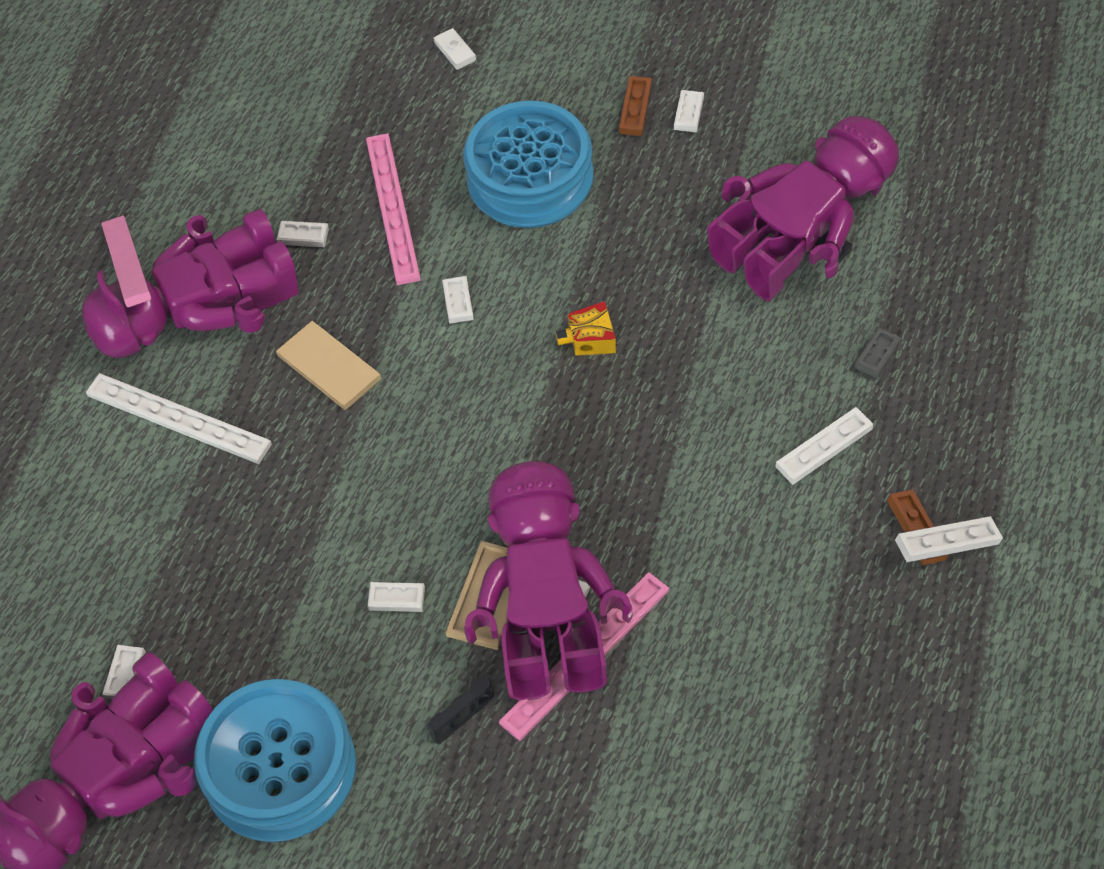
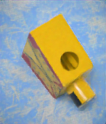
M605 301L569 313V328L555 331L558 345L573 343L575 355L616 353V340Z

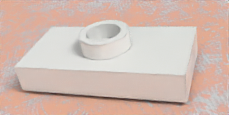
M453 28L434 37V43L457 70L476 61V55Z
M681 90L674 130L697 132L704 92Z
M281 221L277 242L282 241L285 245L325 247L329 231L328 223Z
M462 276L442 280L449 324L474 320L467 277Z
M370 582L368 609L369 611L423 612L425 585L424 583Z
M117 645L102 694L105 699H113L117 692L134 676L132 666L146 653L144 648Z

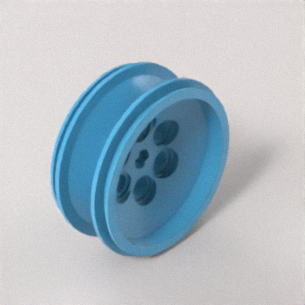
M520 101L503 105L482 117L473 127L465 143L463 158L467 172L466 179L469 194L480 210L500 223L522 228L542 227L553 224L573 213L583 203L591 190L593 183L591 139L580 121L569 111L557 105L542 101Z
M272 679L244 686L231 693L216 706L199 733L195 747L194 765L197 781L216 816L228 828L253 840L279 842L292 840L311 833L337 813L348 797L353 785L356 771V754L344 717L328 696L308 684L292 680ZM280 736H287L284 741L276 742ZM261 749L259 754L250 756L252 751ZM303 749H310L306 755H298ZM283 763L282 766L274 768L277 764ZM259 776L255 782L247 783L250 777ZM300 776H308L305 781L296 782ZM275 789H282L279 795L270 796L271 792Z

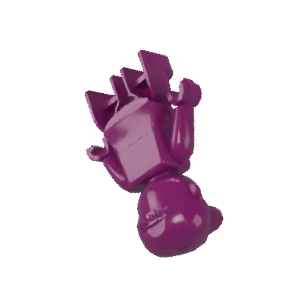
M853 115L835 123L828 130L827 138L820 137L816 141L814 164L810 161H803L799 165L784 163L764 170L748 180L742 176L729 178L724 183L722 199H725V202H731L735 197L740 198L738 202L730 206L707 228L710 254L716 263L732 274L744 265L745 279L751 290L763 300L771 301L782 291L784 281L798 268L804 259L805 253L810 251L815 246L819 237H822L829 229L825 244L818 245L810 251L809 260L813 265L821 259L827 260L828 262L825 264V277L827 279L834 277L839 268V253L854 221V210L846 199L859 198L869 191L873 196H876L882 189L884 181L895 171L899 161L897 143L889 131L875 119ZM770 233L774 235L772 238L767 237L765 240H763Z
M259 208L245 214L242 225L227 231L215 241L211 231L204 233L208 226L207 219L204 216L197 215L190 218L186 225L188 235H182L162 252L153 263L151 273L155 287L146 280L151 299L146 302L127 307L119 281L107 285L104 271H98L97 280L99 286L86 296L82 304V318L85 329L95 347L104 355L113 358L131 356L141 351V345L148 346L155 342L166 326V314L170 316L177 328L186 327L193 331H212L235 326V322H238L239 328L244 332L253 333L260 330L265 321V315L261 309L271 307L298 295L296 272L291 255L282 241L275 243L272 227L264 211Z
M539 461L522 462L510 466L494 478L488 495L491 513L488 517V524L491 530L498 533L503 542L508 546L507 556L499 557L493 561L485 572L476 609L468 614L465 621L464 632L466 639L473 645L477 640L475 631L483 626L491 629L492 639L499 638L497 624L493 616L504 589L509 587L507 622L502 629V650L509 696L515 700H534L550 693L551 686L545 653L544 632L555 630L559 639L566 690L576 693L595 691L607 683L605 655L599 623L594 613L588 611V603L580 587L578 577L582 578L590 586L599 601H601L599 608L601 624L607 623L606 612L613 608L620 609L622 611V620L629 623L632 619V605L624 592L615 590L596 556L588 549L571 547L569 540H567L572 524L578 520L580 510L579 505L575 503L574 488L565 471L551 463Z
M148 651L132 666L134 676L117 692L111 700L109 707L101 696L92 702L95 694L92 684L82 682L77 685L71 695L72 702L77 710L73 709L56 737L49 754L51 769L60 781V784L46 778L37 779L26 784L7 801L0 794V864L7 869H61L69 861L65 856L67 854H75L81 847L82 838L87 826V816L83 810L84 807L97 818L104 819L107 816L119 817L138 811L165 795L164 790L166 788L174 796H183L190 793L196 786L195 770L191 769L190 766H183L181 768L180 766L194 758L199 733L213 711L205 697L188 681L183 680L178 684L167 666Z

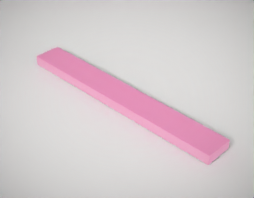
M389 134L367 137L366 141L396 283L401 285L421 281Z
M124 215L102 222L101 224L126 306L131 307L150 300L151 296Z
M650 572L626 594L632 605V619L629 623L622 620V611L616 608L611 609L607 613V623L601 624V620L598 622L604 655L669 592V587ZM561 660L549 671L551 686L549 694L534 700H520L499 721V724L518 741H521L569 692L565 688Z

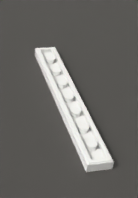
M100 373L86 391L88 397L257 464H260L272 445L271 441Z

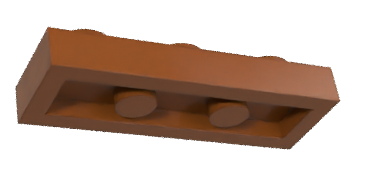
M629 76L619 134L643 135L652 78Z
M914 490L890 494L887 502L904 532L934 527ZM949 554L921 559L920 562L922 565L945 561Z

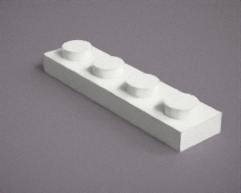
M855 407L778 460L776 468L793 485L873 429V423Z
M990 516L900 533L895 541L906 562L998 545L1003 537Z

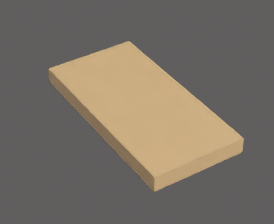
M313 321L276 351L279 358L344 410L348 409L381 380V375Z
M481 541L448 625L447 637L468 642L464 632L465 621L468 614L476 609L485 572L493 561L499 557L507 556L508 547ZM509 587L504 589L493 616L497 624L499 638L492 639L491 629L483 626L475 631L477 640L474 644L495 650L499 649L502 641V629L507 622Z

